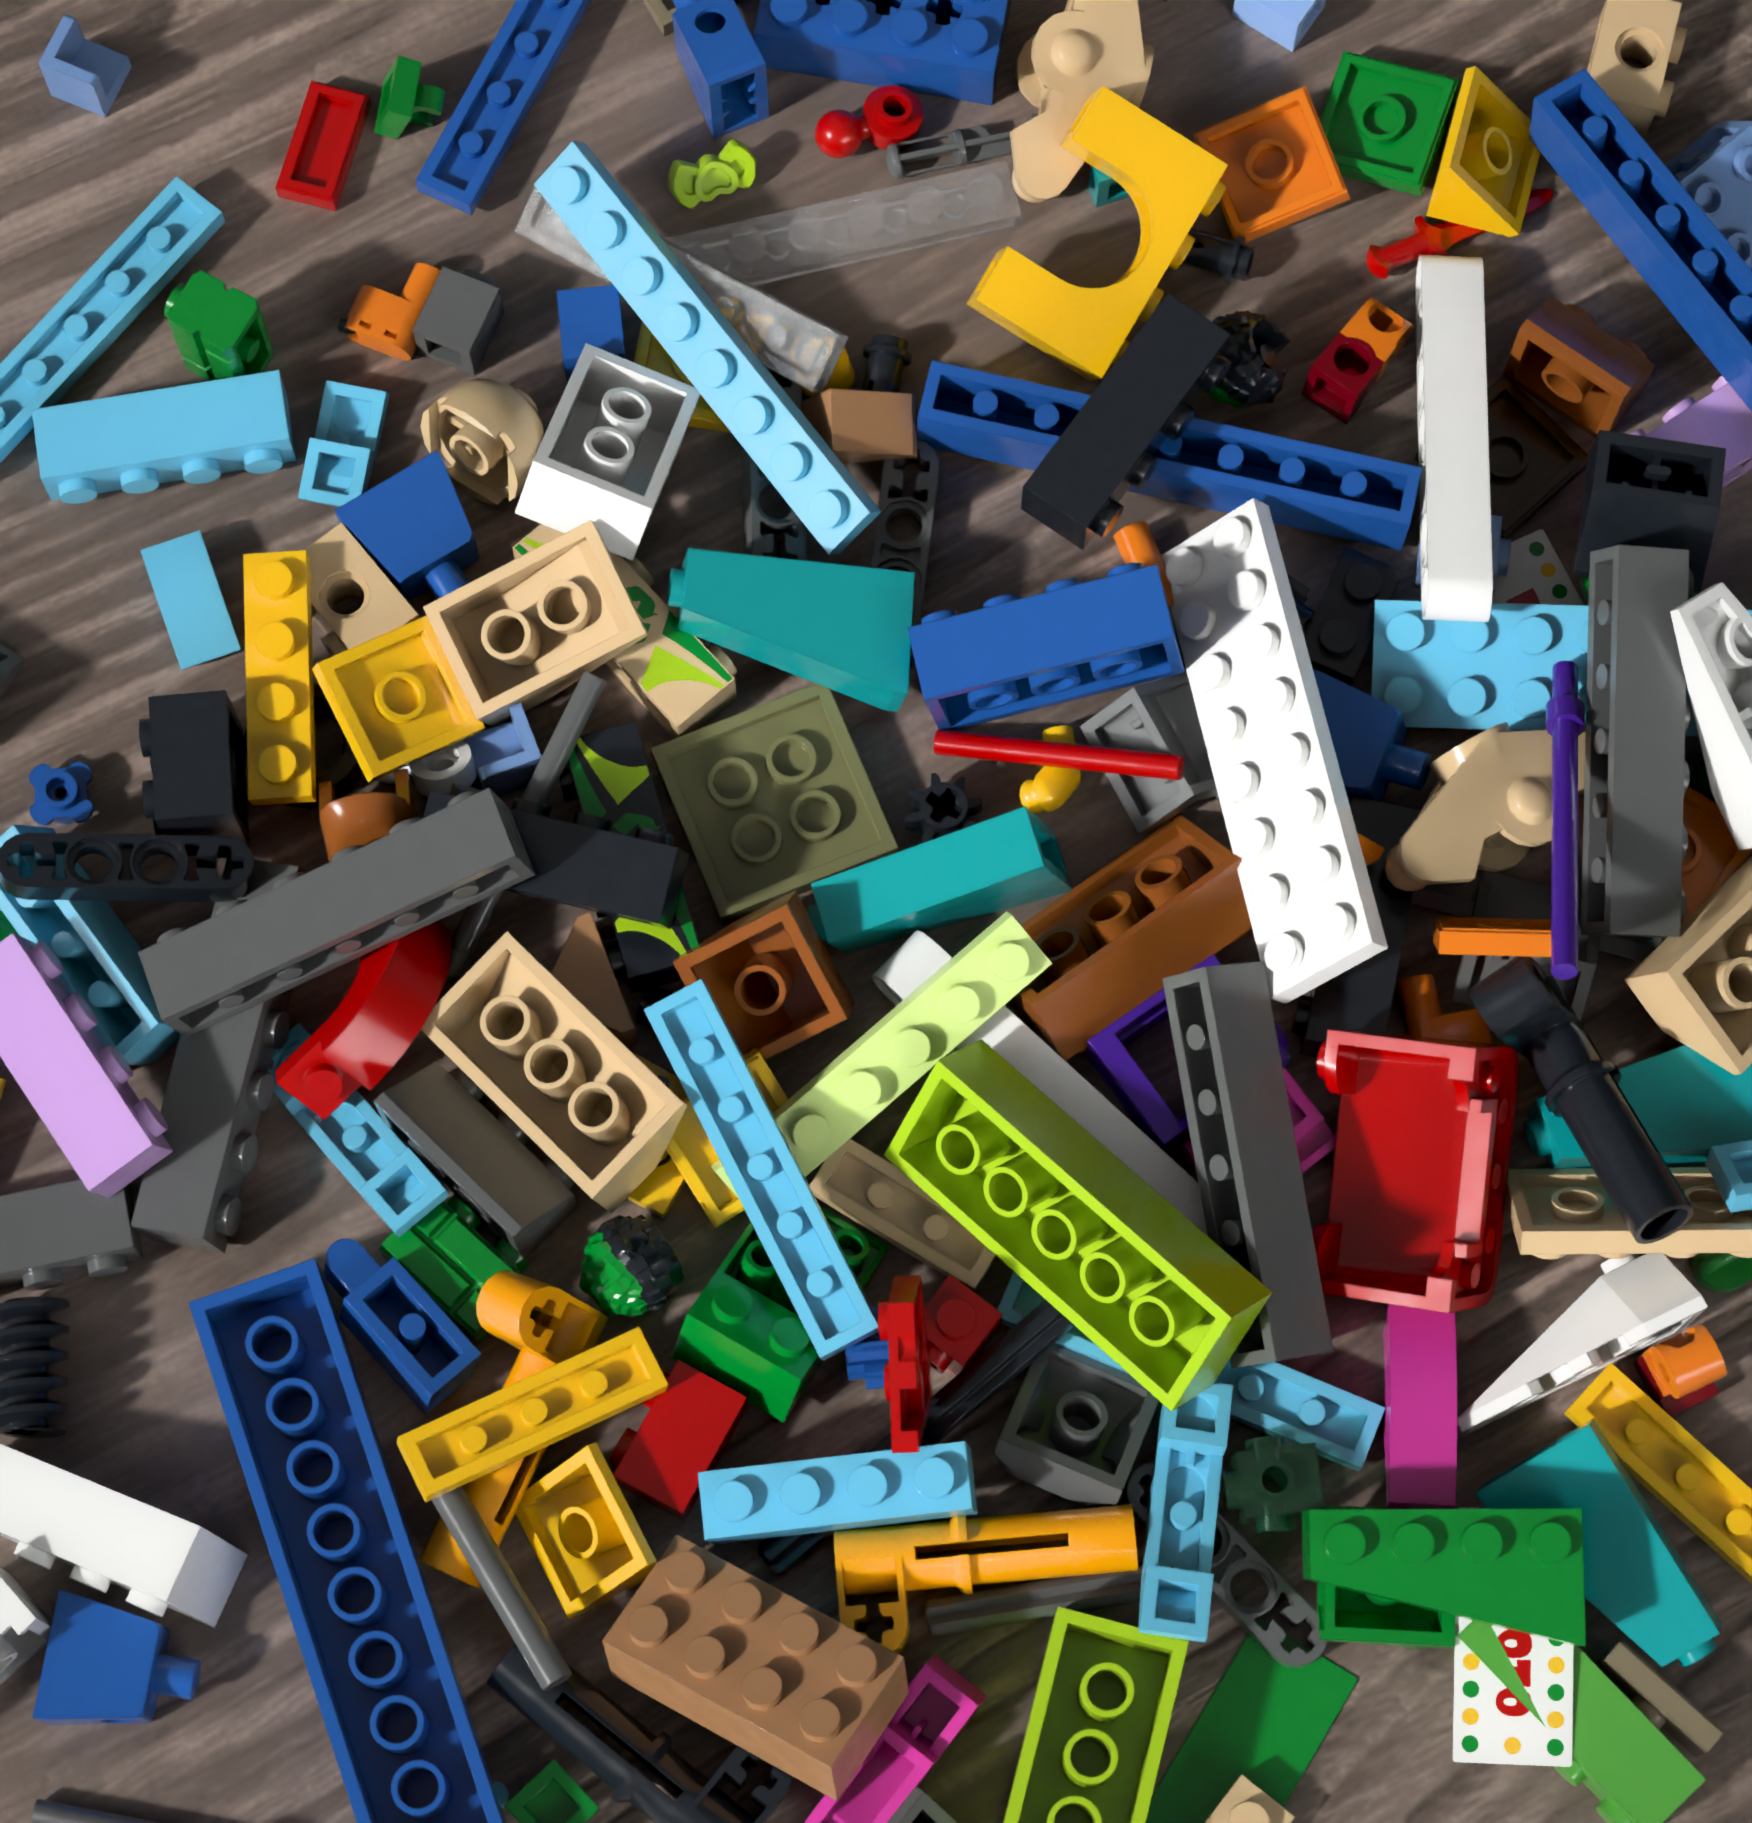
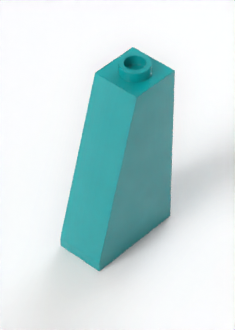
M688 548L681 569L671 568L667 606L678 607L677 629L885 711L898 712L908 694L911 642L907 628L912 626L915 572Z
M1024 806L811 883L816 903L809 906V914L822 941L827 940L830 945L848 954L909 937L917 930L927 932L1060 895L1070 891L1073 887L1055 831Z
M1683 1045L1619 1069L1622 1076L1618 1085L1667 1165L1704 1163L1707 1160L1711 1146L1752 1140V1064L1742 1074L1733 1075L1696 1051ZM1547 1095L1537 1098L1527 1112L1529 1120L1524 1122L1525 1135L1533 1154L1537 1158L1545 1156L1549 1169L1592 1168L1564 1119L1556 1117L1553 1112H1549L1545 1105Z
M1594 1418L1482 1484L1475 1492L1481 1503L1490 1509L1582 1508L1585 1598L1661 1667L1678 1659L1683 1668L1687 1667L1717 1648L1712 1638L1720 1634L1722 1622Z

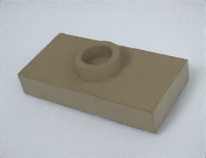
M1619 1642L1609 1648L1596 1663L1599 1669L1631 1699L1630 1701L1658 1730L1661 1727L1664 1728L1695 1757L1709 1752L1723 1735L1721 1732L1722 1728L1625 1642Z

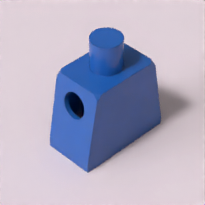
M672 0L676 7V11L672 14L676 52L713 139L769 118L766 63L734 0Z
M437 450L334 510L338 523L342 522L407 601L414 599L429 589L437 600L470 583L462 570L475 563L480 556L469 522L444 462Z
M1313 669L1349 803L1352 796L1382 802L1389 782L1420 791L1428 778L1432 756L1429 753L1404 746L1407 730L1402 713L1395 707Z
M58 1590L33 1718L51 1725L152 1723L158 1695L188 1700L194 1699L199 1684L201 1661L166 1655L170 1630L160 1623L67 1591Z

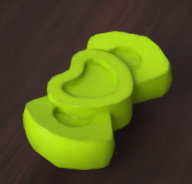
M731 139L719 155L705 154L695 164L680 159L674 160L668 172L667 188L679 204L686 208H694L700 201H712L719 194H731L737 188H749L756 176L757 160L746 144L736 139Z

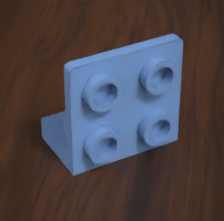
M1718 121L1664 165L1752 270V121Z

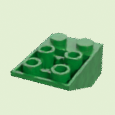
M820 1207L864 1292L890 1246ZM750 1222L688 1311L671 1358L682 1361L746 1396L749 1403L784 1423L824 1360L820 1359Z

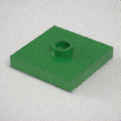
M1343 51L1319 117L1341 176L1422 197L1460 91L1459 79Z

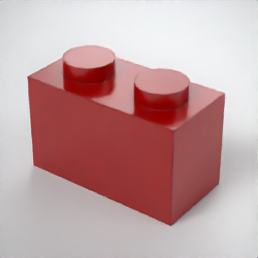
M677 1360L670 1374L662 1371L668 1383L666 1392L642 1402V1405L650 1409L638 1431L629 1427L625 1430L609 1462L617 1466L613 1476L618 1486L685 1522L700 1496L698 1472L715 1469L749 1406L746 1396Z

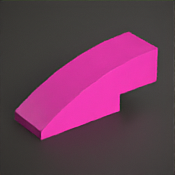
M1388 1304L1383 1332L1385 1391L1382 1402L1383 1407H1385L1383 1426L1387 1509H1455L1457 1473L1455 1312L1444 1313Z
M934 1655L924 1664L909 1684V1694L839 1800L836 1801L824 1795L804 1823H887L915 1786H920L988 1696L938 1656Z

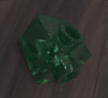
M1265 1436L1244 1441L1245 1451L1236 1452L1230 1459L1231 1469L1221 1471L1222 1493L1226 1510L1237 1509L1239 1526L1256 1524L1257 1534H1275L1296 1530L1295 1519L1302 1518V1511L1325 1509L1315 1443L1285 1446L1284 1436ZM1267 1477L1274 1480L1279 1492L1272 1493L1266 1490L1262 1484V1478Z

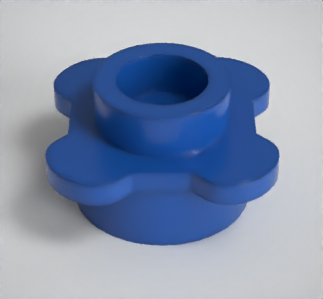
M74 762L68 768L52 769L47 764L36 766L29 775V781L35 788V803L30 807V815L33 820L42 826L50 825L52 822L58 824L86 822L94 811L87 785L93 779L90 768L82 762ZM66 789V797L58 799L56 797L57 790Z

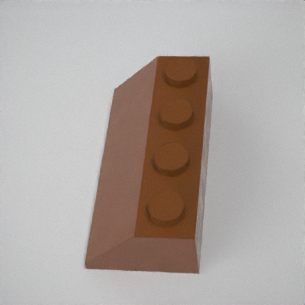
M1177 814L1021 925L1052 964L1008 1003L1024 1024L1065 1061L1076 1053L1085 1051L1087 1041L1163 989V978L1189 971L1228 944L1242 939L1249 932L1252 926L1237 871L1242 861L1241 858L1233 854V852L1181 814Z

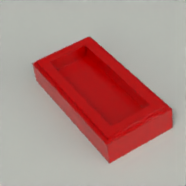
M311 80L276 185L278 197L337 211L371 107V100L368 94Z

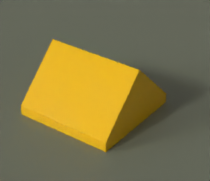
M1477 66L1466 68L1426 216L1513 237L1520 235L1540 151L1529 139L1531 120Z
M597 1442L587 1445L529 1487L515 1513L568 1619L576 1617L642 1583L657 1563Z

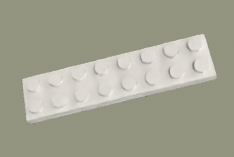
M1252 498L1161 556L1165 563L1166 576L1170 581L1174 605L1170 608L1233 854H1236L1242 860L1237 871L1260 961L1264 962L1269 996L1273 1000L1286 1004L1388 949L1269 505Z

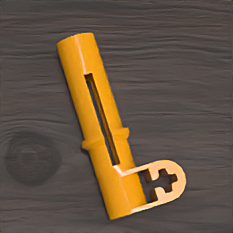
M510 1270L500 1271L491 1276L481 1288L476 1302V1315L480 1325L488 1333L520 1350L502 1389L595 1347L609 1319L601 1312L557 1287ZM533 1309L539 1311L535 1321L529 1318ZM547 1447L463 1485L465 1492L498 1548ZM440 1516L419 1561L479 1589L481 1586L480 1582Z
M1132 1504L966 1519V1515L952 1517L946 1521L834 1531L840 1623L857 1632L858 1626L865 1625L869 1621V1611L866 1605L848 1606V1596L898 1591L899 1602L879 1603V1611L884 1622L894 1623L892 1630H886L882 1633V1643L879 1644L897 1654L903 1652L909 1640L910 1623L907 1591L956 1587L964 1594H973V1585L1138 1571ZM1068 1540L1069 1545L917 1560L918 1553L962 1551L974 1548ZM858 1632L868 1638L866 1633Z

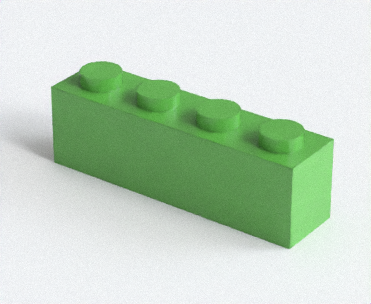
M1472 1621L1457 1637L1544 1725L1492 1626ZM1574 1646L1572 1766L1553 1767L1574 1787L1583 1782L1597 1796L1601 1803L1596 1806V1810L1606 1823H1663L1706 1778L1578 1646Z

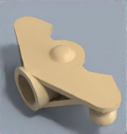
M1068 0L1064 12L1052 15L1039 27L1037 33L1022 46L1016 59L1015 77L1020 92L1031 105L1039 108L1038 116L1010 132L1014 166L1012 185L1018 196L1025 201L1041 203L1057 197L1066 189L1085 162L1061 147L1060 144L1091 92L1101 86H1105L1136 107H1140L1151 72L1154 44L1142 40L1138 0Z
M1503 722L1468 739L1434 760L1429 766L1436 776L1437 782L1417 819L1404 833L1399 843L1390 849L1386 856L1384 870L1391 884L1395 888L1406 892L1420 890L1426 885L1471 882L1475 879L1477 869L1489 872L1511 869L1526 857L1530 847L1551 842L1552 736L1546 730L1512 731L1508 723ZM1586 728L1578 736V794L1584 793Z

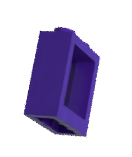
M1212 954L1189 971L1205 966L1221 965V963ZM1163 988L1087 1041L1084 1055L1134 1124L1167 1153L1190 1137L1187 1116L1184 1114L1179 1119L1175 1117L1125 1049L1126 1045L1169 1016ZM1274 1020L1282 1068L1284 1069L1290 1058L1285 1050L1290 1047L1285 1033Z

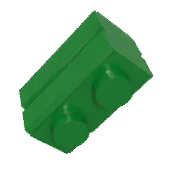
M202 270L193 273L186 285L180 283L171 292L165 305L164 315L168 318L174 340L177 343L181 356H183L186 369L208 381L265 371L274 353L257 299L234 287L227 290L225 282Z
M453 1196L447 1203L442 1201L400 1237L392 1232L381 1244L379 1251L387 1262L395 1257L450 1320L478 1345L490 1334L480 1325L476 1315V1302L481 1288L491 1276L500 1271L510 1270L524 1275L523 1272L529 1264L503 1239H500L494 1246L486 1241L475 1230L482 1223L480 1218L459 1198Z

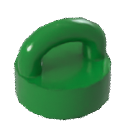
M1698 1253L1689 1258V1266L1693 1277L1702 1287L1714 1293L1727 1294L1739 1290L1752 1278V1258L1738 1257L1730 1253Z

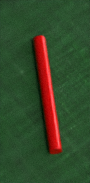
M937 730L934 737V753L936 755L1170 780H1181L1184 770V757L1177 754L948 730Z

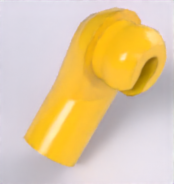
M1054 726L1042 732L1043 741L1075 744L1073 728L1071 726ZM1044 766L1036 774L1034 780H1026L1021 785L1019 797L1023 807L1026 806L1034 814L1040 813L1043 810L1052 812L1060 808L1078 788L1081 780V771Z

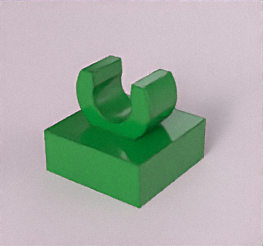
M398 55L383 78L374 129L375 134L397 140L409 122L419 126L432 127L435 115L440 116L445 91L436 86L418 84L422 62Z

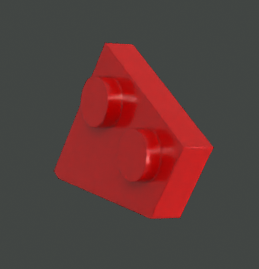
M921 1275L895 1276L888 1300L879 1301L878 1304L879 1336L881 1341H888L889 1361H886L884 1366V1390L887 1402L890 1401L892 1453H913L920 1451L933 1397Z

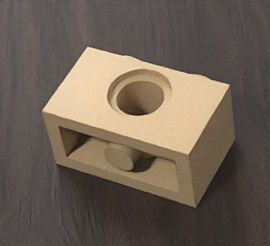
M1606 0L1600 15L1587 71L1640 136L1646 137L1654 115L1665 117L1672 96L1674 82L1665 80L1664 76L1668 62L1678 64L1686 37L1687 28L1677 26L1682 3L1672 0ZM1623 58L1638 59L1646 68H1633L1627 65Z
M342 522L305 549L311 557L312 618L327 633L321 639V642L331 657L419 619L418 613ZM345 596H358L364 600L361 607L351 614H339L333 611L336 602Z

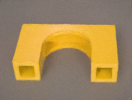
M1101 86L1091 92L1060 146L1115 180L1133 200L1139 215L1141 235L1139 248L1131 266L1122 277L1107 287L1083 288L1063 281L1007 246L997 251L966 305L1090 382L1103 378L1105 373L1111 370L1129 346L1130 342L1125 339L1136 320L1139 319L1145 323L1158 306L1164 291L1159 289L1157 285L1168 266L1176 270L1191 250L1195 238L1189 235L1188 232L1200 213L1208 217L1220 201L1226 185L1219 180L1228 166L1222 160L1105 86Z

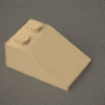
M592 520L423 606L476 719L493 727L511 719L509 706L521 702L525 712L541 704L578 681L584 671L592 672L649 635Z

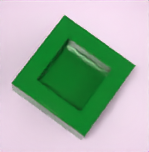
M555 1759L547 1764L504 1805L519 1823H588L600 1811V1808Z

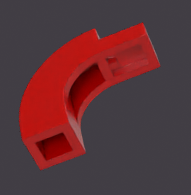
M436 921L361 956L359 970L348 993L327 1021L275 1070L276 1084L324 1120L361 1085L371 1091L405 1053L423 1027L439 998L451 963L452 941L450 930L441 922Z

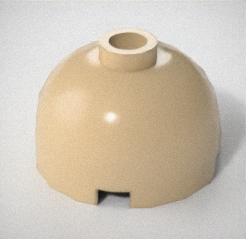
M472 379L459 383L439 397L423 412L420 425L424 444L429 453L431 454L439 448L444 458L450 463L446 470L451 482L469 496L491 505H498L505 497H509L510 502L522 492L533 459L545 435L537 406L531 397L522 390L515 389L493 379Z

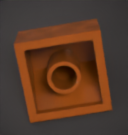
M1552 296L1532 313L1519 328L1503 374H1506L1518 387L1596 438L1599 430L1613 432L1645 389L1655 364L1647 360L1643 350L1635 343L1624 338L1616 339L1596 326L1594 319L1584 309L1573 304L1565 305Z
M796 890L738 919L673 961L685 986L699 979H702L707 984L742 1055L756 1048L763 1059L766 1060L846 1020L855 1004Z

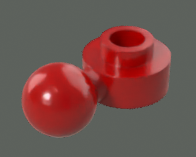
M895 85L879 87L866 98L861 115L855 116L851 112L841 109L825 113L815 127L816 144L825 155L841 159L854 154L860 147L863 139H867L872 145L886 150L887 146L891 143L917 139L923 120L921 102L915 94L906 88ZM893 108L902 112L903 115L898 117L890 116L884 109ZM906 145V146H902V147H898V148H899V150H902V149H904V148H907V147L910 146V145Z

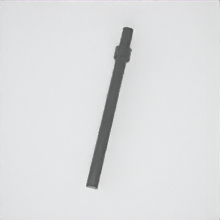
M586 671L583 672L521 799L544 805L547 804L607 683L606 681ZM504 890L466 908L451 938V963L436 1004L475 964L476 959L471 956Z

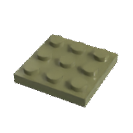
M815 683L650 748L654 764L721 924L752 913L795 890L797 894L812 889L811 883L898 852L897 843L829 688Z

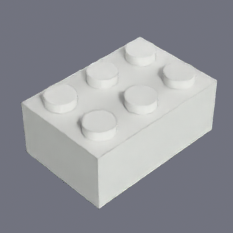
M586 343L533 459L515 514L562 533H567L592 520L607 550L633 561L683 441L700 393L693 386Z

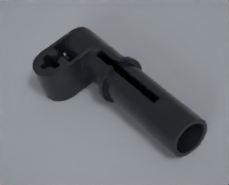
M1516 956L1470 988V998L1490 1029L1505 1044L1530 1062L1547 1091L1546 1107L1550 1113L1553 1112L1556 1117L1564 1119L1635 1241L1640 1244L1654 1243L1668 1237L1683 1227L1693 1215L1694 1209L1619 1087L1618 1084L1622 1076L1619 1069L1612 1062L1602 1059L1551 972L1531 957Z
M516 1644L506 1654L487 1680L486 1684L613 1788L615 1791L611 1799L616 1803L630 1802L654 1823H765L784 1800L792 1783L791 1775L773 1766L769 1778L775 1786L769 1790L767 1787L759 1785L751 1793L750 1799L764 1810L755 1819L717 1787L722 1779L725 1778L740 1790L747 1777V1773L742 1768V1765L748 1762L757 1767L763 1762L762 1759L738 1746L733 1750L709 1780L672 1749L671 1737L666 1732H662L657 1737L568 1663L567 1665L572 1675L554 1688L543 1691ZM563 1699H566L640 1760L643 1765L681 1795L677 1800L671 1799L634 1766H631L562 1709L559 1705Z

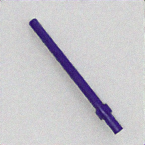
M1566 660L1557 662L1552 668V698L1546 704V731L1552 736L1551 974L1561 980L1572 979L1578 974V736L1582 734L1585 728V706L1582 700L1578 698V666L1574 662Z

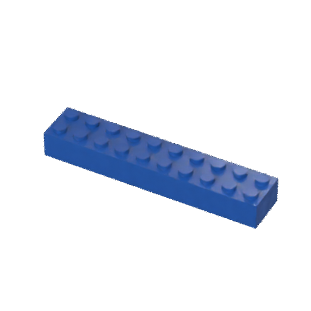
M314 1258L188 1302L356 1822L507 1823L323 1270Z

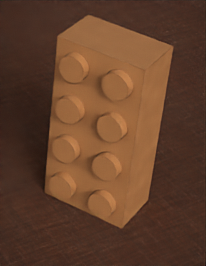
M677 1534L602 1640L613 1677L836 1801L839 1800L909 1694L903 1656Z

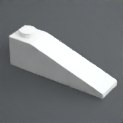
M1721 582L1712 585L1670 611L1711 792L1740 851L1752 848V616L1726 585Z
M1663 1253L1645 1254L1641 1257L1639 1254H1632L1622 1259H1608L1600 1265L1604 1275L1600 1276L1457 1418V1440L1604 1369L1610 1362L1614 1364L1684 1330L1708 1307L1703 1296Z

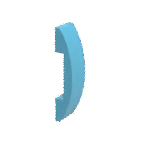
M298 1023L289 1031L285 1045L281 1049H275L272 1058L274 1061L273 1068L271 1070L269 1067L268 1073L272 1074L274 1080L273 1093L388 1227L400 1237L450 1195L409 1147L407 1148L389 1126L383 1122L382 1118L357 1090L324 1120L276 1084L275 1070L310 1037V1034Z
M1214 1382L1211 1387L1172 1412L1162 1404L1145 1533L1138 1633L1204 1643L1207 1640L1214 1574H1211L1222 1461L1227 1448L1233 1385Z

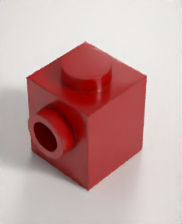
M951 1274L924 1307L930 1367L941 1374L946 1369H949L957 1376L977 1358L1001 1324L1002 1313Z

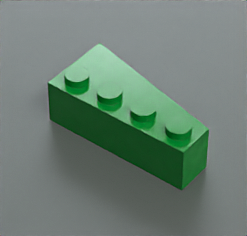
M1582 1508L1309 1509L1302 1511L1303 1579L1573 1646H1586Z

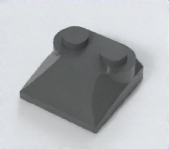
M1054 1343L1031 1363L994 1453L1000 1459L1003 1467L1014 1477L1077 1504L1090 1508L1117 1504L1159 1400L1130 1374Z

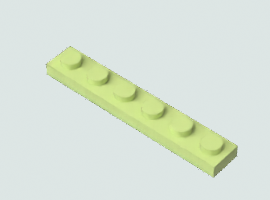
M1006 911L772 1113L805 1177L936 1064L937 1060L951 1052L1052 964L1010 913ZM720 1160L716 1161L711 1167L739 1199Z

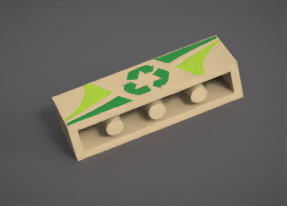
M540 524L512 547L514 558L516 559L565 533ZM609 552L649 635L604 664L673 739L702 728L737 698L736 683L733 677L737 673L736 667L716 644L706 648L696 636L677 629L678 607L667 606V603L665 604L650 588L654 584V580L636 557H634L633 561L627 558L624 560L622 556Z

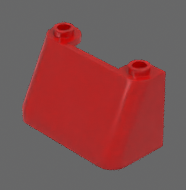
M1345 1029L1327 1030V1039L1322 1043L1318 1052L1317 1073L1320 1079L1325 1080V1085L1330 1093L1340 1095L1328 1222L1318 1224L1312 1231L1323 1294L1444 1313H1453L1486 1305L1493 1295L1499 1269L1518 1083V1058L1516 1051L1510 1046Z

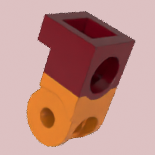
M1371 297L1311 365L1301 394L1347 425L1359 410L1363 399L1384 374L1385 368L1393 361L1405 344L1414 324Z
M1697 1324L1666 1341L1651 1346L1633 1362L1652 1400L1671 1417L1717 1396L1719 1391L1714 1381L1727 1375L1726 1365L1721 1352L1709 1331L1702 1324Z

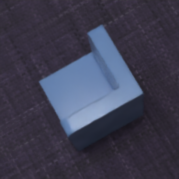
M66 14L63 15L38 63L51 96L103 117L107 116L132 68L128 56L84 39L78 20Z
M521 702L509 706L512 721L482 731L465 740L471 749L483 790L490 788L498 797L526 788L542 757Z

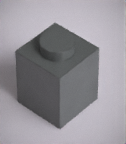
M443 266L413 328L418 354L475 376L504 314L500 289L496 287L495 283L487 276L474 270L464 269L459 273Z

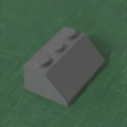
M435 1061L383 1091L374 1100L383 1122L389 1126L407 1148L409 1147L440 1182L480 1218L482 1223L499 1239H503L511 1245L524 1259L578 1207L574 1194L569 1190L575 1182L549 1156L540 1162L524 1146L530 1140V1137L504 1111L495 1118L478 1101L485 1095L484 1092L459 1067L449 1074Z

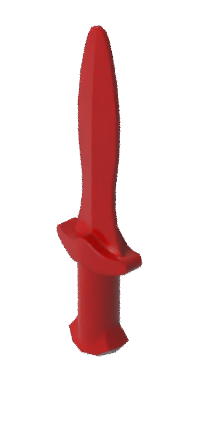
M1548 188L1531 190L1524 217L1546 204L1553 197V191ZM1416 216L1414 235L1384 247L1370 245L1366 253V265L1375 277L1387 279L1393 269L1417 260L1419 255L1448 256L1446 251L1455 244L1471 236L1488 231L1449 221L1427 224L1423 216Z

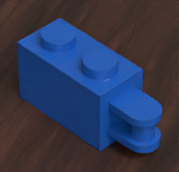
M340 1239L331 1244L326 1254L324 1275L328 1283L343 1298L339 1320L426 1416L475 1374L481 1353L395 1257L380 1267L355 1240Z

